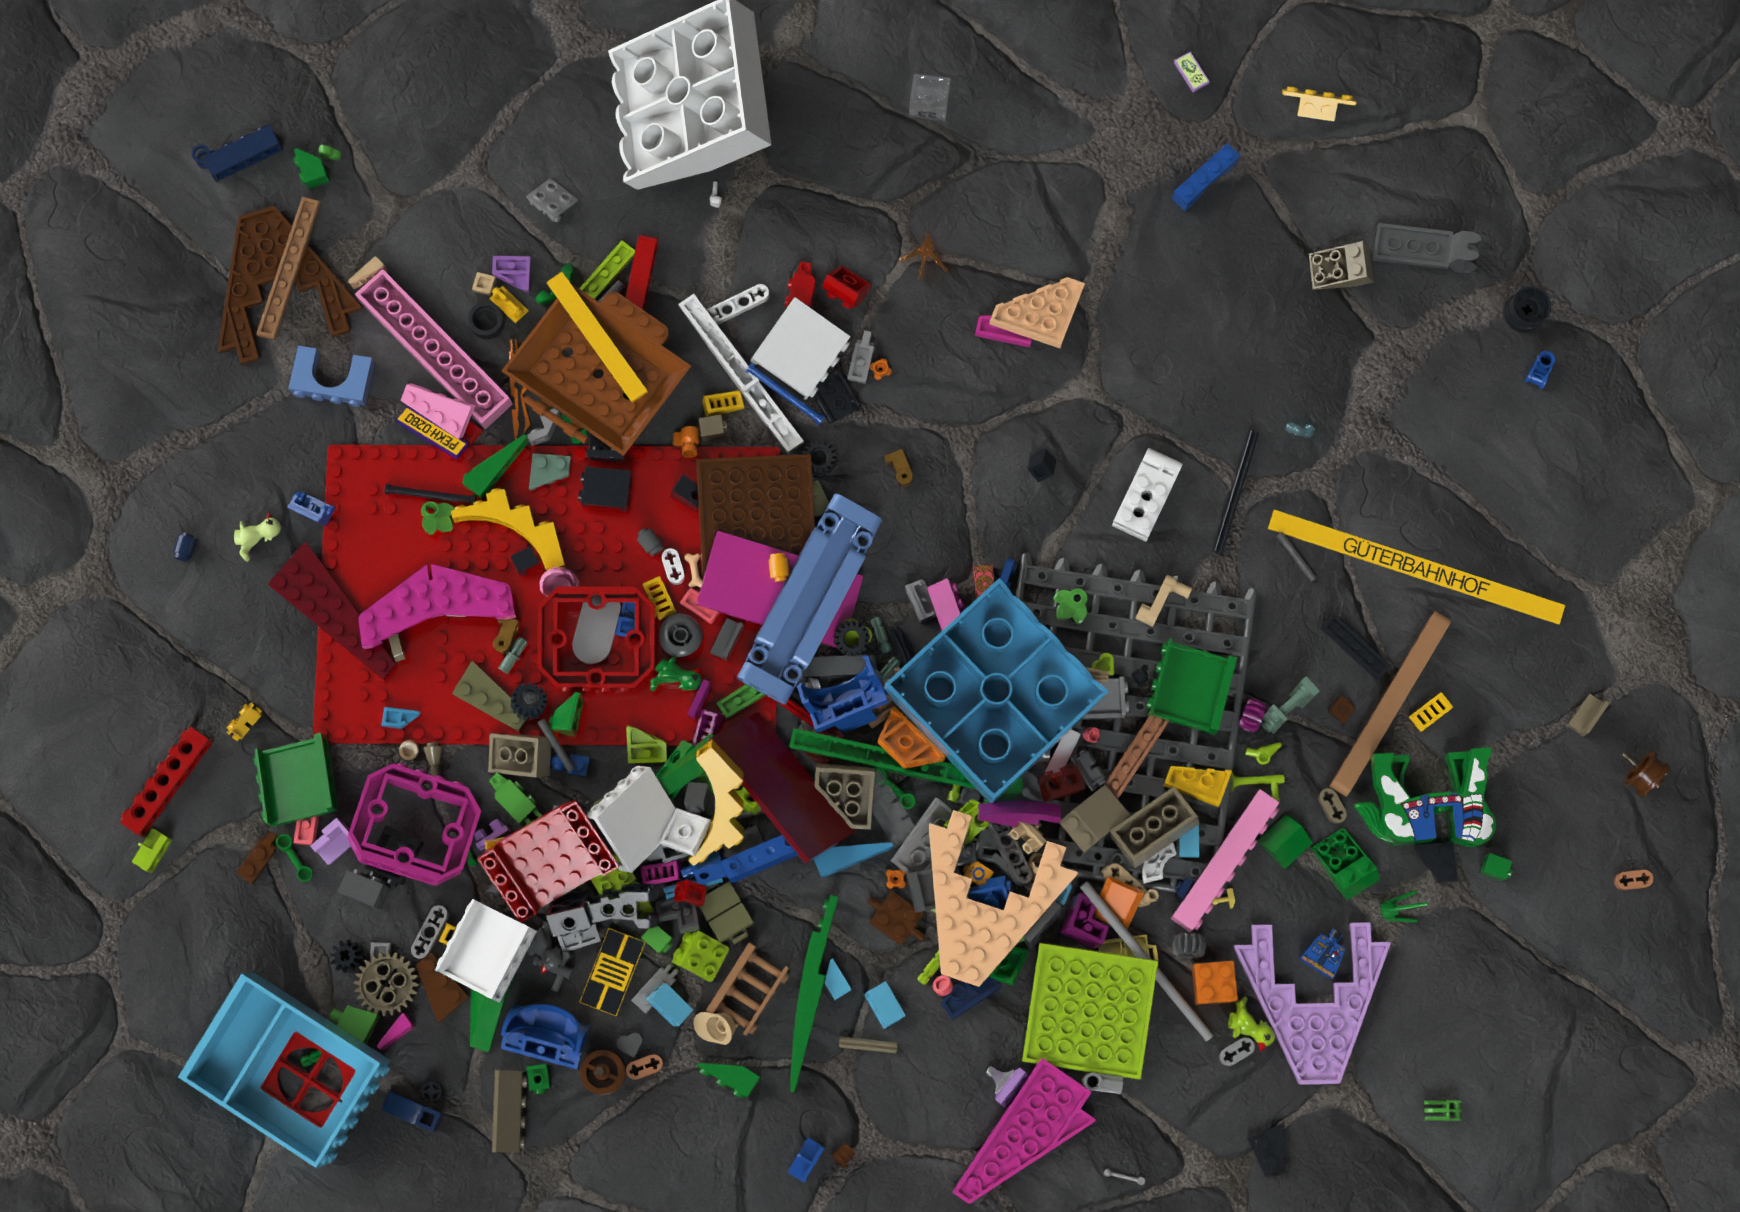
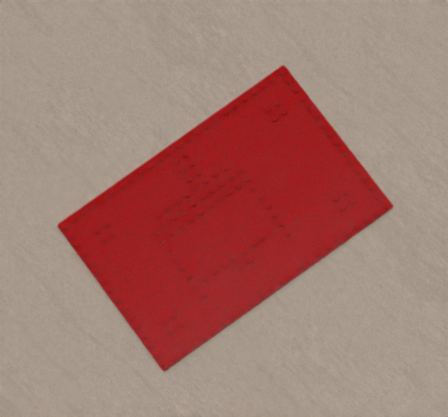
M433 445L328 446L325 503L335 507V510L327 525L323 528L322 564L359 615L426 565L428 566L430 580H433L431 564L508 584L512 591L516 618L512 619L518 620L521 623L515 641L518 637H521L528 644L519 656L520 660H517L509 674H506L498 667L507 654H500L493 647V641L499 635L502 627L498 623L499 619H496V617H456L446 615L429 618L399 632L406 655L405 660L396 662L389 638L382 640L381 645L397 665L388 677L383 680L318 627L313 738L314 734L322 733L328 737L329 744H402L406 740H413L417 744L438 742V744L489 745L490 733L546 737L538 722L545 719L549 725L550 716L554 715L555 710L573 694L578 692L582 695L584 703L576 737L554 733L560 745L627 746V725H631L666 741L667 746H678L682 740L693 744L701 710L695 720L689 718L687 714L699 688L697 690L683 691L682 688H678L680 682L662 683L658 685L655 691H651V680L658 675V672L654 669L636 688H632V691H620V688H612V691H601V687H593V691H581V687H573V691H562V687H556L538 669V605L546 598L540 591L539 583L546 569L536 549L523 536L508 527L489 521L468 520L455 523L452 515L449 516L453 525L452 531L442 532L437 529L433 535H430L422 526L424 517L421 514V508L426 502L447 503L453 508L461 505L467 507L471 506V504L392 493L385 495L386 483L397 487L466 496L475 495L462 484L464 475L506 446L469 445L458 460ZM526 446L492 489H505L511 510L518 505H529L535 527L544 521L554 523L565 566L577 576L580 586L637 587L648 598L643 583L660 576L676 612L693 617L698 621L703 630V640L699 648L690 655L676 657L675 663L686 671L701 667L702 681L705 679L711 684L710 691L701 709L722 713L717 702L746 685L737 679V676L748 657V653L755 644L754 640L762 625L721 612L711 625L680 604V601L690 589L689 583L692 580L690 564L685 560V556L688 553L691 555L697 553L701 555L699 508L694 511L671 497L670 494L682 475H685L697 484L696 459L780 456V448L697 447V456L687 458L682 455V447L631 446L627 451V462L588 460L586 449H589V446ZM533 453L571 456L570 476L530 491L529 483ZM585 466L629 470L632 472L628 512H621L618 508L582 507L581 502L578 501L579 491L583 489L581 473L585 472ZM691 495L693 499H698L696 495ZM428 510V511H427L428 513H431V514L434 513L433 510ZM644 528H652L663 542L664 549L653 557L647 554L637 541L639 537L637 534ZM531 546L539 564L527 569L528 574L521 577L510 556ZM666 549H675L680 557L685 579L679 585L670 583L667 578L662 561V553ZM670 553L665 560H669L670 564L673 565V558L676 556H672ZM700 558L697 564L700 578L703 580L704 575H702V563ZM676 568L672 569L673 576L671 578L674 577L675 580H678L681 573L678 574ZM658 584V585H656V586L650 588L649 590L652 591V590H654V589L660 587V585ZM693 587L694 590L700 592V587ZM662 591L653 595L652 597L656 598L664 593ZM666 598L657 602L656 605L666 602ZM559 603V629L565 631L569 637L568 644L564 648L559 649V672H589L594 668L602 669L605 672H635V649L627 645L626 637L616 635V633L611 652L605 660L596 665H588L581 662L573 652L572 643L583 603ZM668 605L660 609L659 612L670 609V606ZM657 615L656 666L664 658L669 661L673 657L661 647L659 630L666 618L659 621ZM727 618L736 623L742 622L745 627L728 662L710 654ZM560 633L554 636V643L558 645L563 642V636ZM636 634L635 639L631 638V642L634 645L639 644L641 641L639 634ZM471 661H473L510 698H512L516 687H521L523 683L527 686L528 682H530L533 687L534 684H538V689L540 687L543 688L542 693L546 692L547 694L545 697L547 698V703L543 714L536 719L534 717L530 721L528 717L522 729L518 732L459 699L452 693ZM595 672L592 675L594 683H599L602 680L599 672ZM766 695L727 720L724 716L718 733L756 712L760 713L776 733L777 702ZM384 707L421 712L419 717L402 729L381 726Z

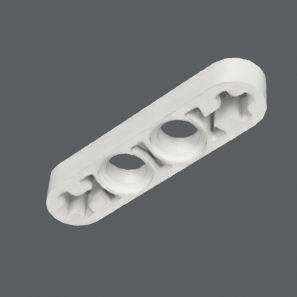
M758 284L706 309V311L711 316H715L713 319L719 325L766 302L769 298V290L765 285ZM758 290L764 292L763 297H761L760 295L756 296L758 294ZM751 293L754 297V302H752V297L750 296ZM743 297L749 299V304L746 306L739 304V300ZM724 306H731L733 308L732 312L724 314L722 312ZM716 310H719L721 318H719V315H717Z

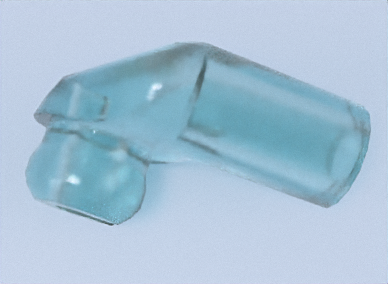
M1288 422L1285 428L1287 432L1306 438L1312 437L1315 431L1312 425L1308 424L1303 428L1291 422Z

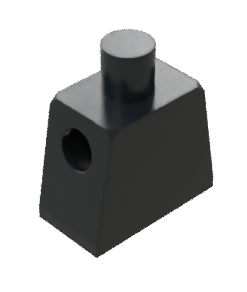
M682 475L670 496L696 511L698 509V499H693L691 495L698 497L697 484L685 475Z

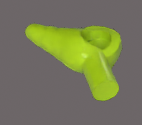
M1274 743L1258 749L1247 747L1245 755L1256 757L1259 764L1265 765L1269 763L1272 755L1281 748L1282 743Z

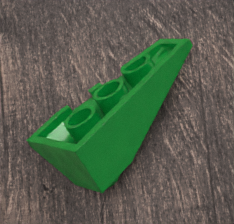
M515 976L512 978L500 1003L471 989L470 1047L490 1052Z

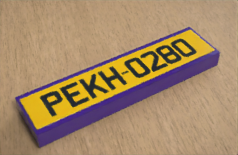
M408 406L396 419L397 424L456 460L459 459L469 446L464 440L456 438Z

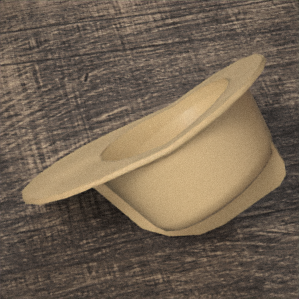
M700 1012L695 1016L693 1023L696 1033L703 1040L724 1045L730 1043L732 1035L738 1027V1023L734 1022L729 1014L722 1012L716 1014Z

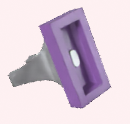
M990 1066L986 1071L989 1076L993 1077L996 1084L995 1100L1005 1109L1029 1077L1021 1068L1010 1072H1001Z

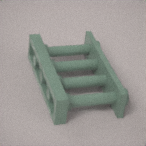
M1306 676L1289 694L1291 698L1279 709L1275 705L1270 707L1263 716V723L1261 725L1267 732L1271 731L1274 734L1287 720L1285 716L1295 707L1303 709L1319 693V689Z

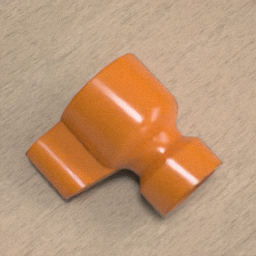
M686 426L681 429V432L673 433V445L683 446L682 455L684 457L692 458L697 456L696 446L699 444L700 439L698 428Z

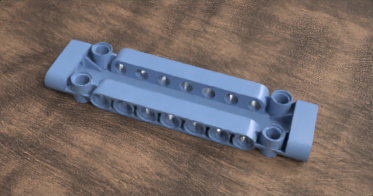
M833 495L817 527L812 531L792 568L790 577L784 583L754 640L755 644L748 653V657L737 679L779 703H787L797 682L801 679L803 671L807 669L866 557L865 553L872 544V540L882 523V519L842 495ZM825 518L832 521V527H828L825 524ZM859 537H862V538L865 539V541H866L865 546H862V545L859 544V542H858V538H859ZM755 651L762 654L761 661L754 658ZM789 670L795 672L796 678L794 680L788 677Z

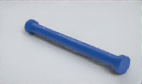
M751 362L745 372H750L816 421L817 425L821 423L825 417L823 414H818L754 367L755 364Z

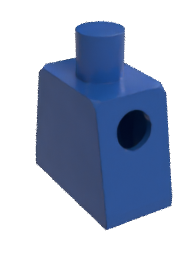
M722 849L711 852L702 863L698 862L694 866L690 863V866L681 869L684 879L688 880L695 876L698 883L702 885L727 877L721 862L725 860Z

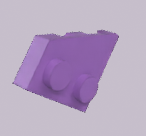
M493 256L492 274L496 278L526 293H530L531 257Z

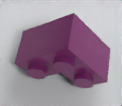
M1079 893L1071 898L1059 933L1094 950L1103 945L1109 927L1092 919L1096 907L1086 895Z

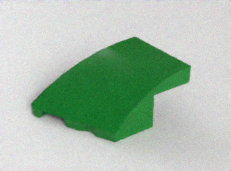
M1014 947L989 977L1014 986L1028 957V950Z

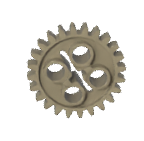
M387 951L384 957L383 953L379 952V958L371 955L372 962L364 960L367 966H359L363 972L362 974H356L360 980L354 982V984L359 985V988L354 991L361 993L357 1000L364 999L361 1006L369 1005L367 1011L371 1012L375 1008V1014L379 1015L382 1011V1015L387 1016L389 1011L394 1016L395 1010L402 1013V1006L409 1008L408 1000L415 1001L411 995L418 994L413 989L419 986V984L414 983V980L418 979L419 976L412 974L416 971V968H409L412 964L411 961L404 963L405 956L398 959V953L391 957V952ZM383 965H387L388 973L382 976L380 968ZM394 969H397V972L392 976ZM403 975L405 982L403 985L398 986L396 979L398 976ZM384 980L389 981L388 983L391 984L389 988L383 984ZM372 982H376L377 990L371 993L369 985ZM382 991L380 998L376 999L377 995ZM392 992L394 999L392 1002L387 1003L385 996L387 993Z

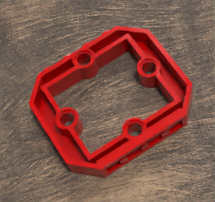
M557 586L538 605V669L556 687H562V691H573V687H581V691H593V687H601V691H612V688H620V691H632V688H636L656 668V606L637 587ZM596 595L602 597V603L599 606H595L592 603V599ZM559 603H587L594 610H602L606 607L607 603H635V629L629 631L625 638L627 645L635 649V672H605L599 668L591 669L589 672H559V649L564 648L569 641L568 634L559 629ZM560 633L563 636V642L557 645L554 643L553 638L556 634ZM633 634H639L641 637V641L637 645L631 642ZM595 672H599L602 676V680L599 683L592 681V675Z

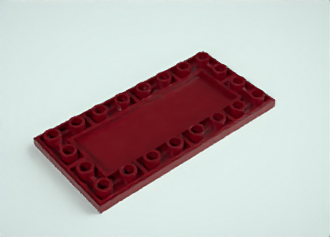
M759 712L710 737L707 741L713 740L742 770V785L805 863L810 862L855 832L815 788V781Z

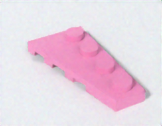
M412 383L406 385L401 398L402 402L458 439L463 438L475 405L462 403L461 400L448 398L444 394L431 392L429 389Z

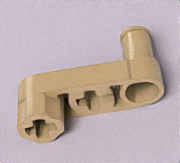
M1167 575L1152 607L1142 603L1135 619L1153 627L1169 592H1174L1188 599L1193 588Z
M1119 864L1108 865L1100 871L1103 874L1104 883L1108 876H1111L1124 883L1132 881L1131 886L1142 890L1144 895L1138 907L1147 906L1159 898V894L1155 889L1147 891L1142 884Z

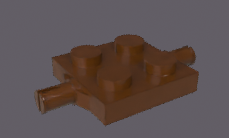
M893 891L881 903L872 896L867 903L876 909L875 915L869 924L899 946H902L911 935L920 941L926 936V934L917 929L918 922L924 913H915L914 906Z

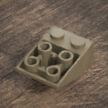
M1363 241L1309 254L1313 290L1356 287L1374 282L1370 249Z

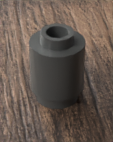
M644 528L637 534L639 536L637 541L646 553L652 557L664 549L663 542L652 528Z

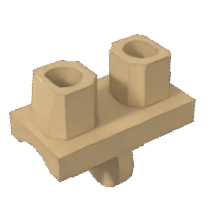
M1018 822L1017 827H1012L1009 833L1014 840H1018L1021 837L1025 841L1022 847L1027 854L1033 851L1036 853L1047 842L1042 837L1043 833L1039 830L1042 826L1040 822L1038 825Z

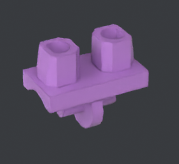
M499 819L489 824L494 831L489 836H487L483 828L474 833L477 841L476 846L481 851L485 849L484 840L503 838L511 833L510 829Z

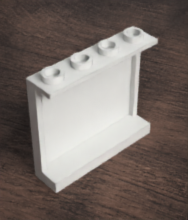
M794 297L752 357L751 362L764 367L805 396L804 399L806 400L809 396L813 397L819 389L816 387L818 382L821 381L823 383L829 375L826 372L829 366L834 367L840 359L837 357L839 352H845L850 344L848 342L850 336Z
M645 766L633 768L631 773L625 779L619 781L618 786L608 792L599 804L594 805L587 814L589 819L595 820L619 858L618 864L620 866L618 868L620 871L632 873L660 845L659 842L676 810L652 769Z
M472 899L471 903L466 907L462 920L457 924L452 939L448 941L443 956L438 960L435 970L500 1003L537 931Z

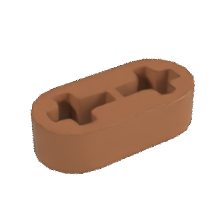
M1648 870L1622 872L1614 878V884L1619 890L1642 889L1649 887L1653 883V875ZM1643 874L1644 877L1648 878V881H1645L1644 884L1643 881H1636V878L1641 877ZM1623 876L1624 879H1631V882L1626 883L1625 886L1619 882Z
M650 1055L628 1064L626 1074L634 1080L655 1074L663 1068V1060L658 1055ZM652 1058L660 1062L657 1065V1069L653 1067L646 1068V1065L651 1063ZM633 1065L637 1068L642 1066L644 1068L638 1072V1076L630 1073Z

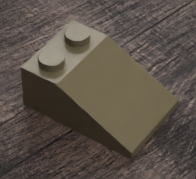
M490 733L488 772L528 777L550 776L551 743L547 737Z
M1104 785L1060 820L1059 823L1082 851L1086 853L1110 833V830L1128 818L1130 814L1107 786Z

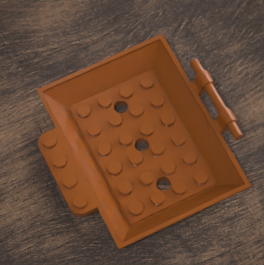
M571 283L648 393L634 403L630 399L624 398L625 392L558 299L555 300L501 372L542 399L541 401H535L526 395L523 402L531 406L532 410L540 416H545L561 427L563 432L570 437H575L585 444L589 437L581 433L585 429L624 456L692 366L663 347V344L669 337L668 328L617 292L606 294L599 303ZM566 349H572L573 355L565 357L563 352ZM596 370L604 372L601 378H595L593 373ZM555 408L572 420V422L567 423L550 410Z

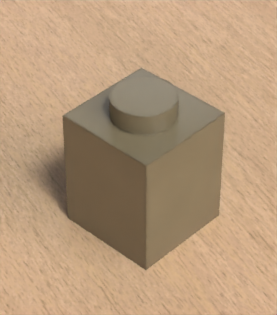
M721 415L699 418L703 441L725 438L724 432L728 431L726 420L722 421Z

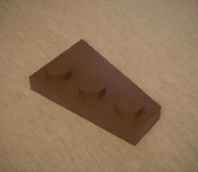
M430 952L416 964V968L437 1023H440L464 1003L469 996L454 979L435 970L438 959Z

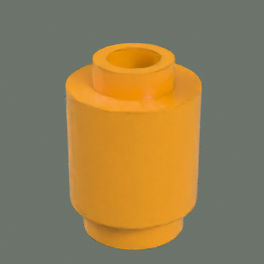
M785 553L771 554L770 560H768L770 578L775 579V582L786 581V577H790L788 558L785 557Z

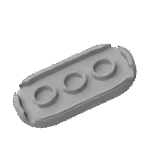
M600 595L594 596L592 603L595 606H599L602 603V597ZM583 603L572 643L573 652L581 662L588 665H596L609 656L618 619L621 614L620 603H607L606 607L602 610H594L587 603Z

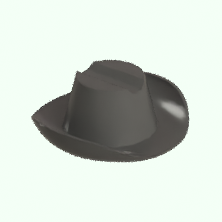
M683 613L673 614L666 618L659 630L661 647L666 653L675 657L692 654L699 648L703 640L701 625L696 619Z

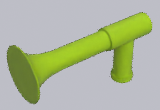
M1231 773L1230 790L1233 792L1234 788L1239 785L1271 784L1272 798L1280 801L1278 784L1284 783L1285 778L1284 775L1238 777Z

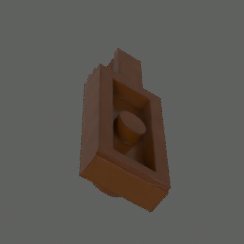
M270 831L265 839L261 838L236 874L249 883L254 884L276 853L277 847L274 844L278 835Z

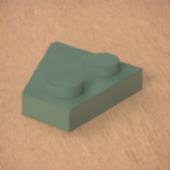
M533 453L529 490L533 491L545 484L549 485L556 480L569 477L571 456Z

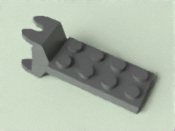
M1378 223L1372 260L1448 269L1449 266L1454 272L1471 273L1477 269V266L1468 261L1476 260L1480 255L1478 248L1471 244L1481 242L1482 238L1477 233L1470 231H1460L1453 235L1452 231Z

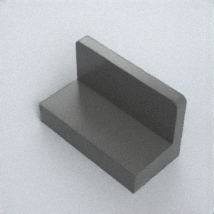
M727 618L710 654L728 662L745 628L744 623H736Z

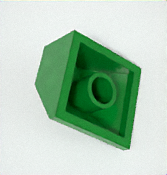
M576 692L555 710L554 715L550 716L549 727H551L553 733L576 737L584 703L580 693Z

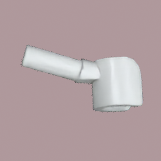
M713 182L710 205L719 208L722 197L717 196L718 182Z

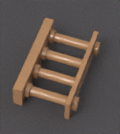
M748 943L706 1009L709 1013L722 1012L729 1014L733 1021L746 1028L743 1033L745 1036H748L749 1033L753 1035L758 1027V1024H756L757 1020L780 984H785L790 976V973H788L790 969L787 966L781 971L757 955V952H755L757 948L751 943ZM754 962L776 976L778 979L773 987H769L747 973V970L744 968L746 964ZM737 979H743L767 994L761 1005L735 989L734 983ZM727 995L729 997L733 996L755 1010L756 1014L752 1020L748 1021L726 1007L723 1002Z

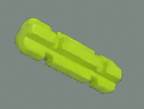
M939 950L935 954L936 957L931 959L923 970L924 972L917 979L923 985L928 983L929 977H932L940 967Z

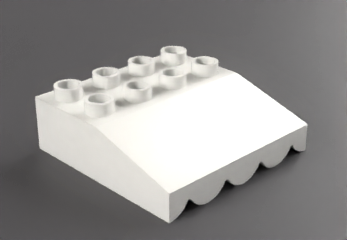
M714 1L609 50L610 59L617 69V72L612 76V85L621 103L616 108L617 123L624 134L620 141V153L628 168L624 173L623 182L638 190L709 172L771 145L754 12L738 1Z

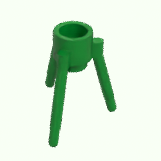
M1417 890L1390 900H1384V903L1380 904L1382 919H1387L1388 922L1417 923V919L1395 916L1399 915L1400 910L1428 906V902L1397 906L1395 902L1417 894Z

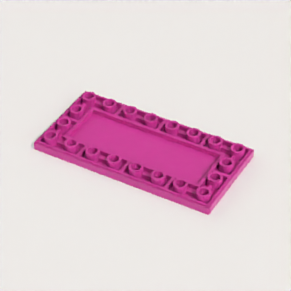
M717 531L696 605L763 625L786 582H775V579L770 578L768 561L770 560V555L785 553V557L788 558L789 574L799 556ZM857 574L821 641L822 644L836 648L833 638L836 632L835 629L839 627V624H843V620L852 619L863 579L862 575Z

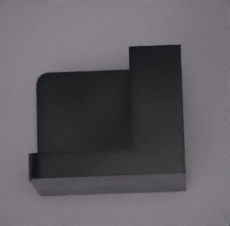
M1045 448L1030 456L1027 469L1037 482H1040L1054 475L1056 460Z
M531 546L510 556L521 577L528 574L527 569L539 564Z

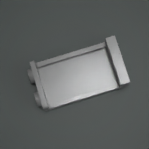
M1124 676L1108 679L1107 682L1097 681L1109 692L1082 719L1124 718L1126 712H1129V702L1125 701V693H1128L1127 681L1124 682Z

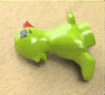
M1243 996L1236 1003L1237 1012L1230 1013L1228 1027L1234 1029V1038L1240 1034L1253 1037L1258 1043L1260 1051H1263L1266 1046L1274 1042L1275 1032L1267 1022L1263 1023L1262 1020H1260V1024L1255 1022L1246 1008L1247 997Z

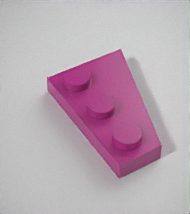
M992 315L979 316L975 336L1030 347L1031 338L990 325Z

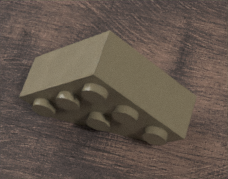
M817 763L815 788L827 799L835 811L842 816L850 828L871 830L875 768Z

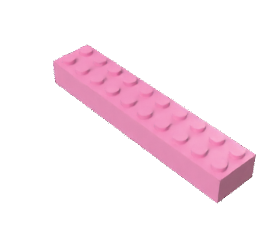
M383 269L355 293L362 305L455 399L461 400L465 404L475 405L471 416L484 429L488 428L513 405L510 398Z

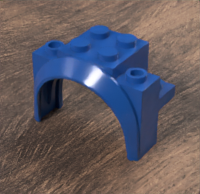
M862 656L866 663L862 672L842 684L823 689L808 688L802 682L798 684L797 689L802 704L810 713L815 730L818 733L836 725L840 732L844 734L878 719L875 708L889 703L884 690L885 683L883 677L869 656Z

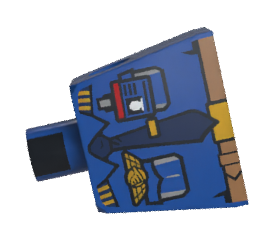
M1332 929L1328 937L1323 934L1318 935L1298 960L1330 980L1333 979L1345 951V948L1338 944L1343 934Z

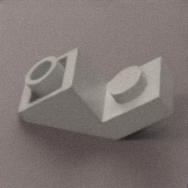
M553 408L552 410H550L558 417H561L559 411H557L556 409ZM540 416L544 428L534 429L530 432L531 434L527 435L531 446L550 440L556 424L545 416Z

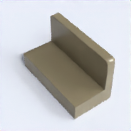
M1588 694L1567 726L1581 736L1587 735L1610 702L1607 700L1602 702L1593 695Z

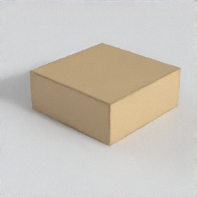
M477 272L472 287L473 292L491 296L496 277Z

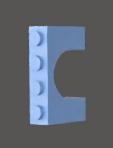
M298 346L289 383V390L294 396L299 398L310 396L317 401L327 399L335 404L345 402L353 407L366 406L375 362L372 358L353 355L347 379L341 385L329 388L317 383L316 372L320 359L319 351L316 348Z

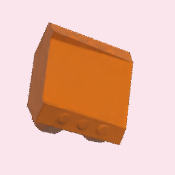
M1108 876L1099 896L1125 928L1128 929L1144 892ZM1095 908L1093 917L1109 924L1099 910Z

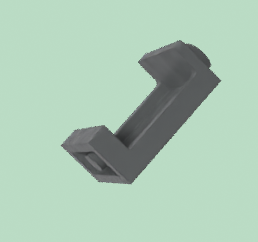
M956 867L954 873L961 875L959 867ZM932 869L907 874L915 913L936 909Z

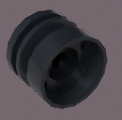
M1527 286L1520 289L1505 304L1503 317L1506 324L1517 332L1534 330L1549 317L1551 312L1550 298L1544 290L1535 286Z

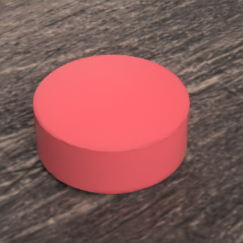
M946 975L937 977L933 982V990L939 996H946L953 989V982Z

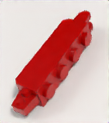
M800 262L797 272L793 274V278H789L788 289H790V295L785 298V307H788L795 297L812 309L816 284L815 278L811 275V263Z

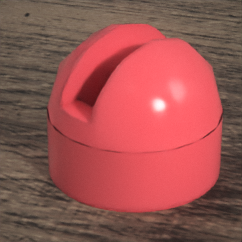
M1087 727L1084 729L1082 736L1087 742L1095 743L1098 741L1100 733L1095 727Z

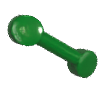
M567 263L561 270L569 282L573 280L575 267L571 263ZM542 290L537 295L535 301L539 305H546L553 302L556 296L552 291L548 293L546 290Z
M875 769L874 783L883 784L900 798V804L903 808L912 809L915 807L916 798L914 795L903 792L889 779L886 771Z
M287 834L279 835L276 839V845L281 851L287 853L297 869L298 880L303 883L309 882L313 877V872L309 867L302 864L293 850L291 837Z

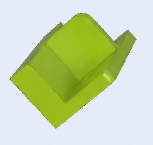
M151 829L143 844L138 843L140 849L132 862L152 874L173 840L157 830Z

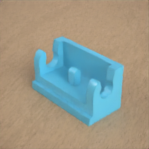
M886 981L864 994L883 1029L906 1016Z
M667 983L659 984L646 998L672 1026H680L693 1011Z

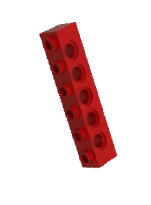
M192 727L183 731L180 736L181 740L177 745L171 747L168 752L169 756L157 766L155 775L146 781V787L134 797L132 806L121 815L120 823L140 837L146 835L214 743ZM188 745H192V751L186 754L185 748ZM180 760V767L174 770V763ZM168 776L169 782L162 786V779ZM156 792L157 798L151 802L150 795ZM144 808L145 814L143 817L139 818L138 812L140 809Z

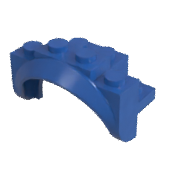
M514 1004L508 1012L502 1028L501 1035L503 1040L500 1049L578 1069L582 1050L587 1043L591 1025L579 1022L571 1013L554 1005L532 1004L523 1007Z

